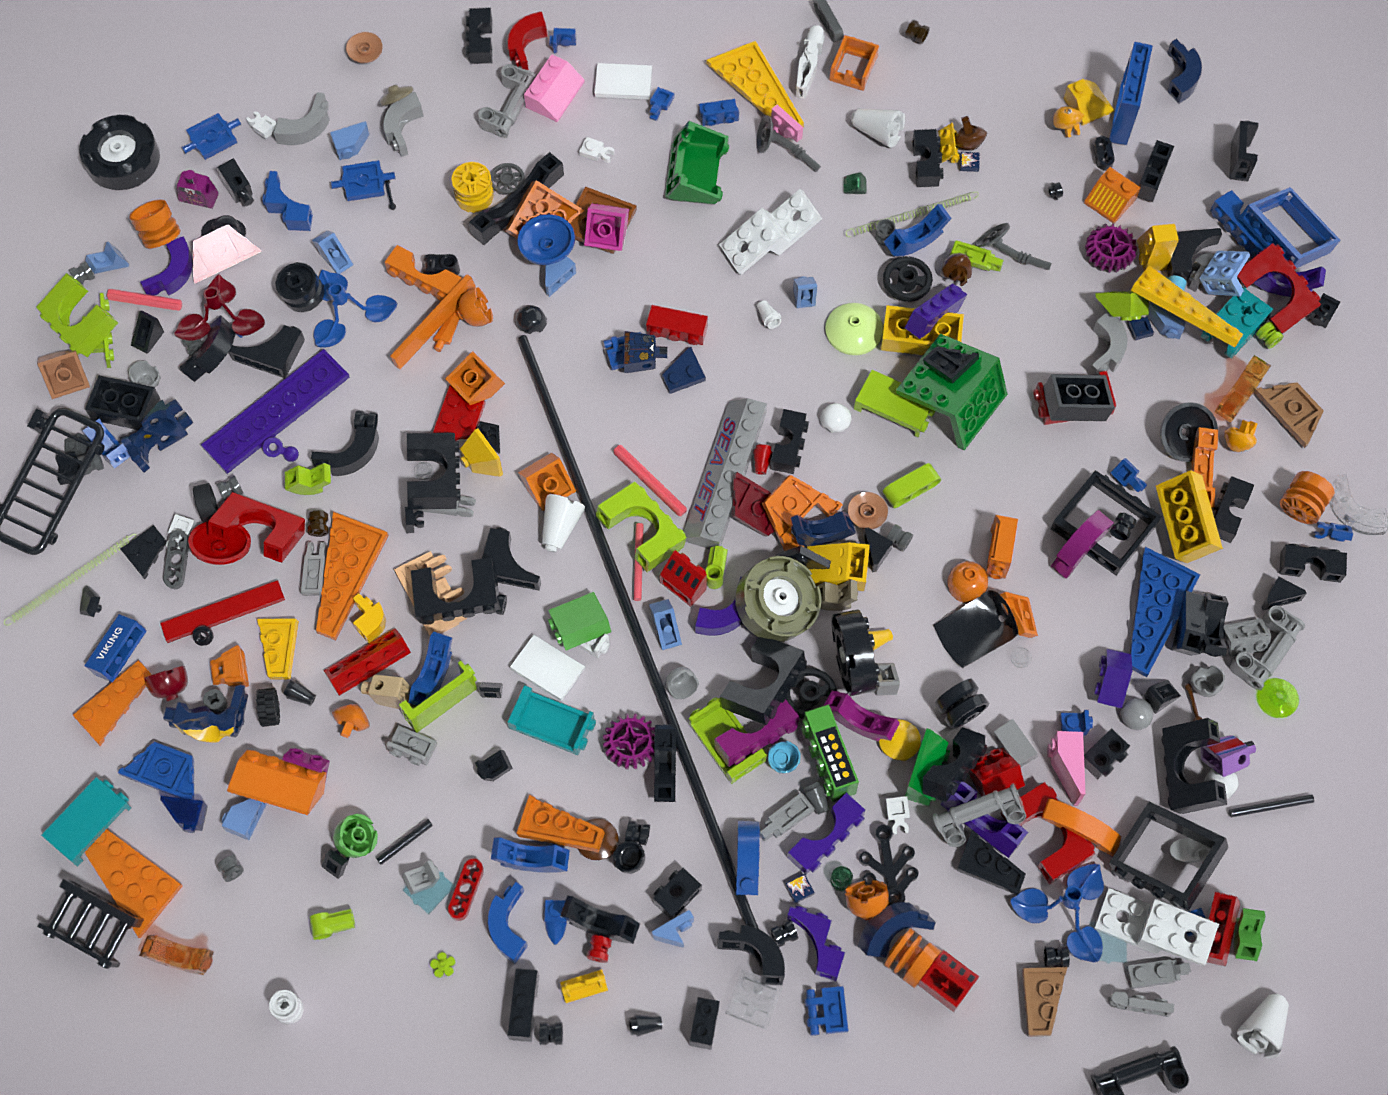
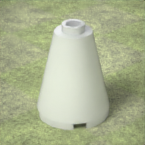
M859 108L853 112L851 121L857 129L887 147H894L901 137L898 136L899 131L904 129L905 114L899 110Z
M547 495L542 544L545 545L544 549L551 552L562 549L584 512L585 506L575 500L573 503L563 496Z
M1268 995L1238 1029L1237 1034L1239 1036L1237 1039L1239 1043L1255 1055L1258 1051L1264 1054V1058H1276L1281 1052L1289 1008L1288 1002L1282 995Z

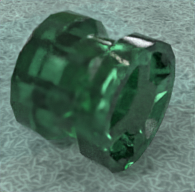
M845 866L835 868L830 880L832 887L837 891H846L845 889L852 884L853 874Z

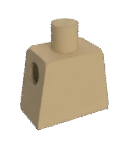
M374 675L371 682L364 681L362 683L361 693L369 695L378 705L400 709V703L404 700L409 701L411 687L402 677Z

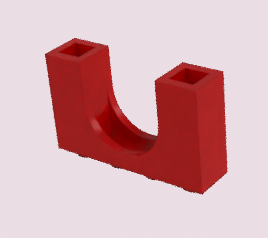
M1272 243L1245 263L1237 275V279L1244 288L1249 287L1269 272L1280 273L1288 279L1292 288L1289 302L1268 318L1275 326V329L1283 334L1321 304L1319 302V295L1314 290L1310 291L1307 287L1309 284L1302 275L1298 276L1295 272L1297 268L1291 260L1287 261L1284 258L1282 248L1278 244L1275 246Z
M233 492L208 521L209 536L226 543L240 527L246 524L258 523L270 527L272 532L264 541L263 556L280 563L285 560L305 534L304 518Z
M1046 782L1020 797L1026 814V819L1019 823L1020 826L1031 819L1042 817L1048 799L1051 798L1058 801L1055 790L1048 786ZM1001 811V813H1000L1001 816L1003 817L1004 820H1007L1006 817H1005V815H1004L1003 812ZM1065 827L1060 828L1063 833L1062 848L1042 860L1037 866L1049 885L1094 856L1095 848L1091 841Z

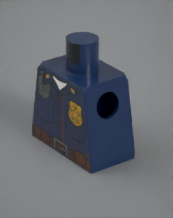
M624 331V373L653 370L656 368V358H667L668 347L656 346V336Z

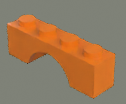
M396 245L385 261L387 273L390 276L398 277L406 284L414 285L422 292L436 296L439 301H442L462 280V277L446 269L433 275L419 272L415 268L413 253Z

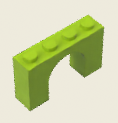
M66 273L36 308L41 312L40 317L47 323H51L50 328L56 333L61 334L59 336L60 339L66 344L71 345L69 348L72 351L76 350L78 355L81 353L88 358L115 328L118 322L108 311L96 305L81 322L70 326L71 312L87 294L88 290L77 279Z
M635 481L597 507L596 516L608 530L632 516L643 517L654 525L657 532L656 535L639 546L634 557L646 572H649L668 559L675 550L678 552L684 548L687 538L684 531L677 528L671 517L665 514L660 509L658 503L652 500L647 495L646 490Z

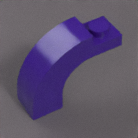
M184 236L166 244L171 254V261L167 269L158 275L141 281L146 294L158 295L166 290L169 296L181 289L188 281L193 269V257Z
M1322 266L1303 272H1296L1298 276L1302 275L1309 283L1307 287L1310 291L1324 286L1326 269ZM1266 273L1254 282L1259 288L1269 293L1291 297V284L1280 273Z
M734 600L730 606L721 610L700 607L695 633L717 636L729 633L739 627L743 622L739 617L736 601Z

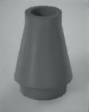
M819 781L804 788L806 792L804 795L815 808L818 815L830 810L824 786H821Z

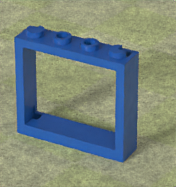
M1134 41L1121 81L1109 139L1113 143L1127 145L1141 105L1153 45Z
M1291 187L1247 205L1239 216V219L1265 247L1272 243L1275 246L1278 244L1284 251V258L1287 261L1291 260L1296 268L1330 254L1341 241ZM1281 205L1319 247L1300 254L1263 213Z

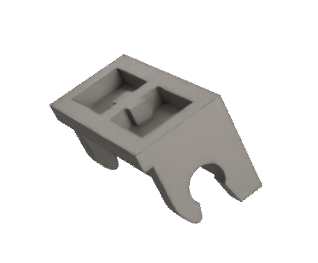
M1013 719L994 731V734L1007 752L1020 764V767L1038 757L1036 750Z

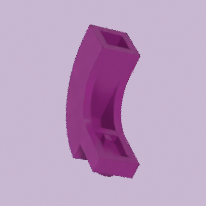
M1097 510L1065 543L1056 555L1057 558L1051 567L1067 579L1088 551L1106 535L1114 522Z
M832 690L824 706H830L834 719L853 732L875 741H880V739L891 741L900 724L896 718L878 715L864 709L847 693Z

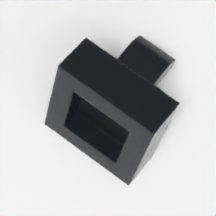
M405 507L406 533H414V526L417 528L424 527V521L416 520L419 517H424L423 511L413 513V510H408V507Z
M330 849L325 853L322 868L339 879L344 874L350 858H343L338 850L333 851Z

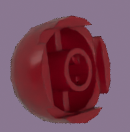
M180 666L144 678V681L152 696L158 699L166 698L168 702L179 698L178 694L187 687L188 676L185 666Z

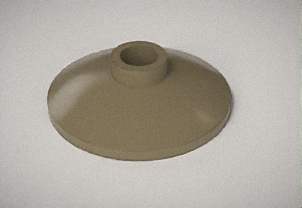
M397 84L387 88L388 93L379 103L381 106L392 104L408 96L414 89L412 86L398 87Z

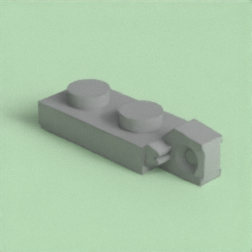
M802 793L798 794L768 817V820L764 823L767 827L760 831V837L765 842L773 835L776 838L780 835L782 836L814 812L815 808Z
M1176 960L1142 963L1126 967L1131 989L1171 984L1181 980L1180 975H1187L1191 972L1189 963L1177 965Z

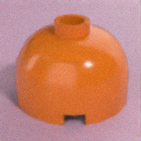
M479 287L468 290L460 297L459 309L457 310L461 320H465L468 324L475 327L493 322L492 310L487 308L486 303H488V300Z
M971 561L957 564L951 570L947 579L949 592L956 600L963 603L971 602L980 597L988 588V575L985 569L980 564Z
M872 880L871 885H865V881L851 884L845 889L848 909L852 914L859 918H864V920L869 921L872 917L881 913L889 903L887 885L881 881Z

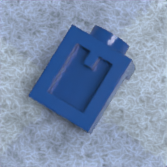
M554 28L553 35H550V46H553L554 53H557L558 45L576 46V29Z
M1084 710L1083 713H1061V731L1083 732V736H1086L1089 730L1093 728V718L1089 716V710Z

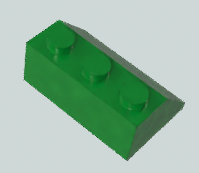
M926 728L905 794L908 800L929 806L930 801H935L936 798L923 794V777L932 765H942L943 761L947 762L951 751L947 749L949 742Z

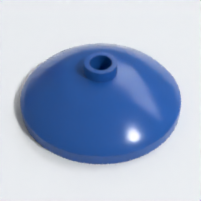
M547 214L534 217L521 228L518 235V247L521 254L528 261L538 265H550L563 260L570 254L575 244V233L571 224L566 219L557 215Z

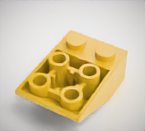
M849 542L807 546V549L831 561L830 569H809L812 573L810 576L815 585L818 586L824 582L840 585L848 580L857 581V590L864 591L870 545Z

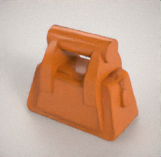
M236 645L222 653L221 657L210 661L213 685L249 686L245 653L240 646ZM219 667L223 668V674H220Z

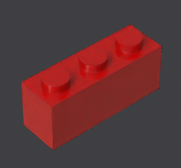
M651 305L646 323L647 334L654 335L656 338L664 337L672 341L688 342L691 345H703L708 328V316Z
M1218 892L1214 894L1209 920L1219 925L1207 959L1208 963L1221 966L1227 965L1240 907L1237 896Z

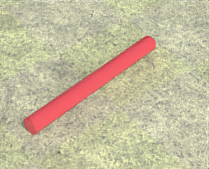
M642 523L636 524L635 553L636 549L643 544L644 524ZM635 560L633 600L641 601L642 566Z

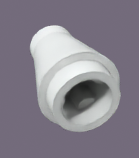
M761 301L757 308L764 326L769 329L778 327L781 323V315L767 301Z

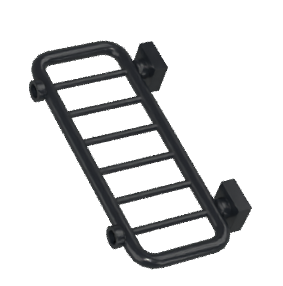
M58 408L50 416L39 409L35 410L27 427L40 435L3 505L0 504V526L4 519L43 536L38 546L31 547L0 531L1 542L29 555H38L46 549L48 544L54 545L58 539V534L54 533L95 454L100 456L105 449V445L101 444L104 438L103 427L98 422L67 408ZM60 416H66L94 429L96 436L92 444L54 427L57 419ZM51 430L90 447L83 461L44 444ZM42 447L80 464L74 478H69L35 462ZM34 465L71 482L64 497L26 480L32 466ZM23 483L61 500L55 514L53 515L17 498L16 496ZM16 501L52 518L45 533L7 516L13 502Z

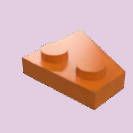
M1009 592L1001 593L1000 595L1007 602L1013 613L1019 636L1028 638L1038 636L1029 598Z

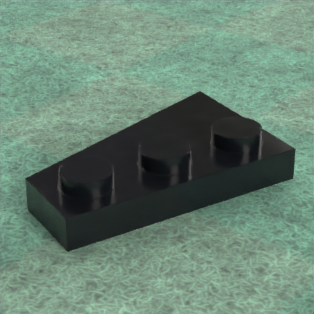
M972 830L957 871L1018 895L1026 873L1006 857L1000 855L993 849V846L983 841Z

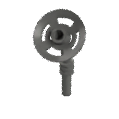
M766 115L762 118L757 132V149L760 153H765L771 141L776 140L792 150V154L798 156V159L801 158L816 172L820 169L821 166L806 153L805 149L803 150V147H800L799 144L796 145L773 130V122L770 116Z
M1008 223L993 227L976 242L977 247L993 245V247L1017 259V262L1021 261L1023 264L1025 262L1026 265L1032 264L1050 270L1052 265L1050 262L1032 257L1031 254L1027 255L1026 252L1023 254V251L1018 252L1002 243V237L1010 228Z

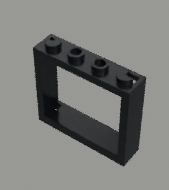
M1095 470L1055 518L1050 529L1068 541L1077 531V528L1067 522L1066 519L1090 489L1094 486L1148 524L1122 559H1119L1098 543L1086 554L1117 576L1155 529L1162 516L1156 513L1154 508H1149L1142 503L1140 498L1126 492L1124 487L1109 480L1107 475L1104 476Z
M1149 801L1109 864L1112 873L1116 874L1119 879L1123 880L1125 878L1131 881L1135 887L1139 889L1145 888L1150 891L1156 898H1164L1170 901L1174 907L1179 906L1189 911L1226 853L1228 844L1225 837ZM1151 820L1211 848L1184 893L1124 864V861Z

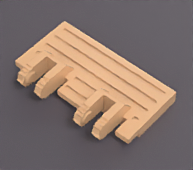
M430 551L394 569L413 607L411 571L429 567L433 569L446 561L445 555L442 554L434 558ZM446 565L435 570L436 580L450 573L452 570L451 566ZM445 577L436 581L438 598L445 602H451L462 596L465 592L461 587L452 591ZM461 616L455 617L452 621L437 620L433 624L423 625L430 636L433 631L441 634L459 625L460 622L467 618Z

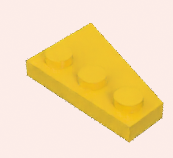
M257 619L261 631L260 638L264 647V659L268 677L271 680H291L299 621L297 619Z

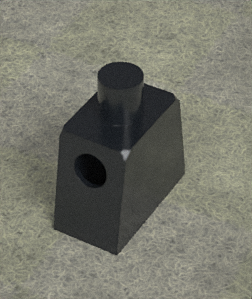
M232 158L218 166L221 182L236 203L242 201L244 206L251 205L254 199L251 196L253 193L250 183L235 159Z

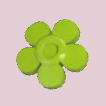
M441 952L437 956L438 960L433 959L430 963L431 968L436 969L434 975L438 978L443 977L444 973L446 976H451L454 973L451 966H454L456 963L454 957L447 958L446 953Z

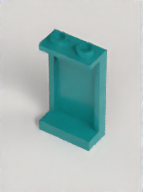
M524 685L507 723L511 730L579 755L580 751H584L588 743L586 737L589 731L592 732L594 730L596 720H594V712L589 711V714L536 694L532 688Z
M96 777L41 835L77 867L83 862L80 857L125 809L128 811L131 809L127 804L129 799L121 792L116 794L112 791L114 786L106 779L101 781Z

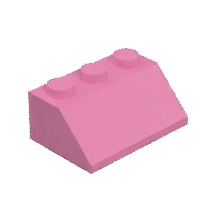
M551 54L525 92V106L538 114L558 122L585 81L568 61Z

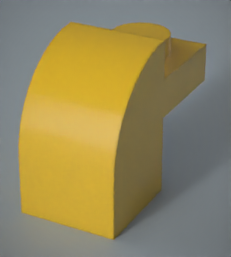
M358 593L353 597V600L363 615L354 621L353 624L357 632L368 643H371L383 632L386 626V617L379 602L374 605L367 596L363 598Z

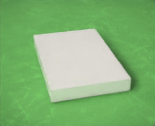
M597 63L595 97L650 100L652 66Z
M533 635L510 666V669L562 702L584 671L585 666Z

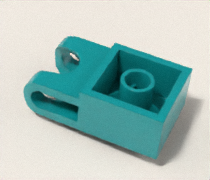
M1242 287L1244 291L1241 296H1233L1216 314L1243 334L1236 347L1228 344L1224 354L1230 359L1248 343L1265 324L1273 311L1272 307L1244 287ZM1203 330L1200 337L1210 341L1215 336Z

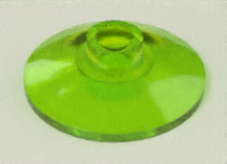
M1272 678L1264 682L1262 690L1257 691V702L1262 711L1274 718H1286L1296 711L1299 705V695L1290 682L1280 678ZM1277 693L1282 694L1283 698H1278Z

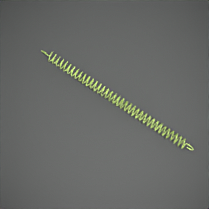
M970 192V193H975V192ZM976 192V193H978V192ZM966 193V195H969V199L971 201L970 193ZM963 194V195H965V194ZM960 195V196H962V195ZM965 195V196H966V195ZM977 195V197H978V195ZM957 196L959 198V202L961 203L960 196ZM962 196L963 202H965V200H964V198H963V196ZM966 196V201L968 202V198ZM953 197V199H956V203L958 205L957 197ZM975 197V198H977V197ZM950 198V199H952V198ZM973 198V199H974V198ZM947 199L949 201L950 206H952L950 199ZM952 199V201H953V199ZM943 200V202L940 201V202L943 203V207H944V208H945V206H944V201L946 202V206H947V208H948L947 200H946V201ZM953 201V205L955 206V203ZM937 202V203H939V202ZM934 203L935 205H937V203ZM939 203V204H940V203ZM930 204V206H931V205H932V206H933V208H934V204H933V205H932V204ZM927 205V206H929V205ZM924 206L926 208L927 213H929L927 206ZM929 206V208H930V206ZM920 207V209L917 208V209H919L921 216H922L921 208L923 209V213H924V215H925L924 207H923V208ZM930 208V212H931L932 210H931V208ZM914 209V210H915V209ZM911 210V211L913 212V215H914V218H915L914 210H913V211ZM915 210L916 213H917V216H919L917 210ZM907 211V213H908V212L910 213V217H911V219H912L911 211H910V212ZM904 212L907 215V213ZM901 213V214L903 215V218H904V221H905L904 213H903V214ZM897 214V216H900V220L902 222L901 214ZM894 215V216H896V215ZM907 215V219L909 220L908 215ZM891 216V217H892V216ZM896 216V218H897V216ZM887 217V219L889 218L891 220V217ZM892 217V218H893V221H894V224H895L894 217ZM884 218V219H886V218ZM897 218V222L899 223V220ZM881 219V220H882V219ZM877 220V222H876V221H874V222H876V224H878V221H879V220ZM880 220V221H881V220ZM879 221V222H880V221ZM871 222V223H872V222ZM868 223V224L870 225V228H871V231H872L871 223H870V224ZM872 223L873 226H874V229H876L874 223ZM864 224V226H865V224ZM867 224L866 227H867V231L869 232L868 224ZM861 225V226H862V225ZM858 226V227L860 228V231H861V234H862L861 226H860V227ZM862 226V227H863V226ZM854 227V229H855V227ZM857 227L856 230H857V233H858V235H859L858 227ZM863 227V228H864V227ZM851 228V229H852V228ZM864 228V232L866 233L865 228ZM848 229V230H851V229ZM852 229V230H853V229ZM847 230V231H848V230ZM853 230V231H854V230ZM846 231V236H847V231ZM854 231V235L856 236L855 231ZM847 236V237H852V236Z
M121 540L120 544L116 542L117 546L119 545L121 548L123 547ZM110 547L112 553L113 551L117 553L116 549L114 550L112 547ZM100 553L101 560L104 562L103 557L107 560L106 555L104 556ZM90 560L91 564L87 562L88 566L90 565L92 568H94L92 560ZM77 569L78 573L74 571L75 575L77 574L79 577H81L79 569ZM64 578L65 582L61 580L62 584L64 583L66 586H68L66 578ZM51 587V589H52V591H53V593H54L53 595H55V592H54V591H56V590H55L53 587ZM48 589L49 594L45 592V595L52 598L51 591ZM38 596L39 600L41 599L43 602H46L45 599L43 600L40 596ZM31 601L32 604L34 603L37 607H39L38 603L36 604L34 601ZM22 607V611H23V612L25 611L26 613L29 614V611L27 612V611ZM15 612L16 616L18 615L20 618H22V615L20 616L17 612Z

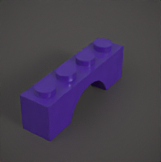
M952 283L913 310L905 329L921 339L932 330L947 312H959L967 293Z
M961 782L955 795H951L947 802L942 801L940 805L950 811L951 807L977 799V791L965 782ZM989 814L964 823L1007 858L1014 853L1028 834V831L1019 824H1011L1007 820H998Z
M846 792L832 807L831 815L834 819V829L831 834L821 840L802 838L788 852L787 858L805 875L810 871L814 873L821 865L819 861L824 856L828 858L836 850L834 846L839 841L843 843L851 834L849 830L853 826L857 828L865 820L863 817L865 809Z

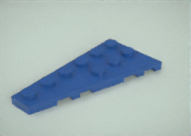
M1147 547L1143 550L1130 649L1132 670L1145 677L1149 675L1180 615L1185 591L1192 592L1200 577L1199 573Z

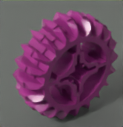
M1106 223L1103 227L1098 226L1096 230L1091 231L1086 240L1085 250H1087L1086 256L1090 257L1089 263L1095 262V267L1100 266L1101 271L1108 269L1109 273L1112 269L1116 272L1120 268L1122 270L1126 269L1127 266L1132 264L1137 252L1136 239H1133V233L1128 234V228L1122 230L1121 225L1115 227L1114 223L1110 227Z
M626 713L624 720L618 716V723L611 721V727H606L607 734L603 735V740L606 741L603 743V748L607 749L605 751L606 756H611L610 761L612 763L617 761V767H621L624 763L627 770L629 765H633V768L636 770L638 763L644 767V760L651 762L652 757L650 755L655 756V727H651L652 721L649 720L645 723V716L637 719L636 713L633 715V718H629V714ZM633 728L642 730L646 735L635 733ZM626 729L625 735L618 737V739L615 740L617 734L620 731ZM629 734H631V738L634 741L633 749H631V744L628 741ZM645 743H648L647 747L641 753L636 754V750L640 746H644ZM616 748L625 749L630 755L622 754Z

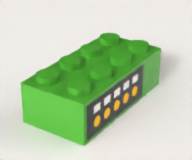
M826 705L805 712L801 731L804 738L809 740L810 746H808L811 757L816 758L818 764L816 765L817 774L824 779L825 795L827 797L830 796L832 802L840 800L846 792L850 796L855 795L859 781L830 706Z

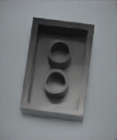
M1051 374L1043 386L1051 421H1107L1115 409L1106 375Z
M98 375L85 410L94 421L100 419L103 423L140 430L142 420L160 401V396L155 387Z

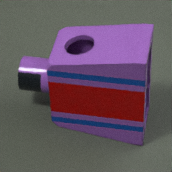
M1232 735L1220 737V743L1201 747V760L1222 777H1226L1250 765V754L1256 752V746L1253 741L1243 743Z

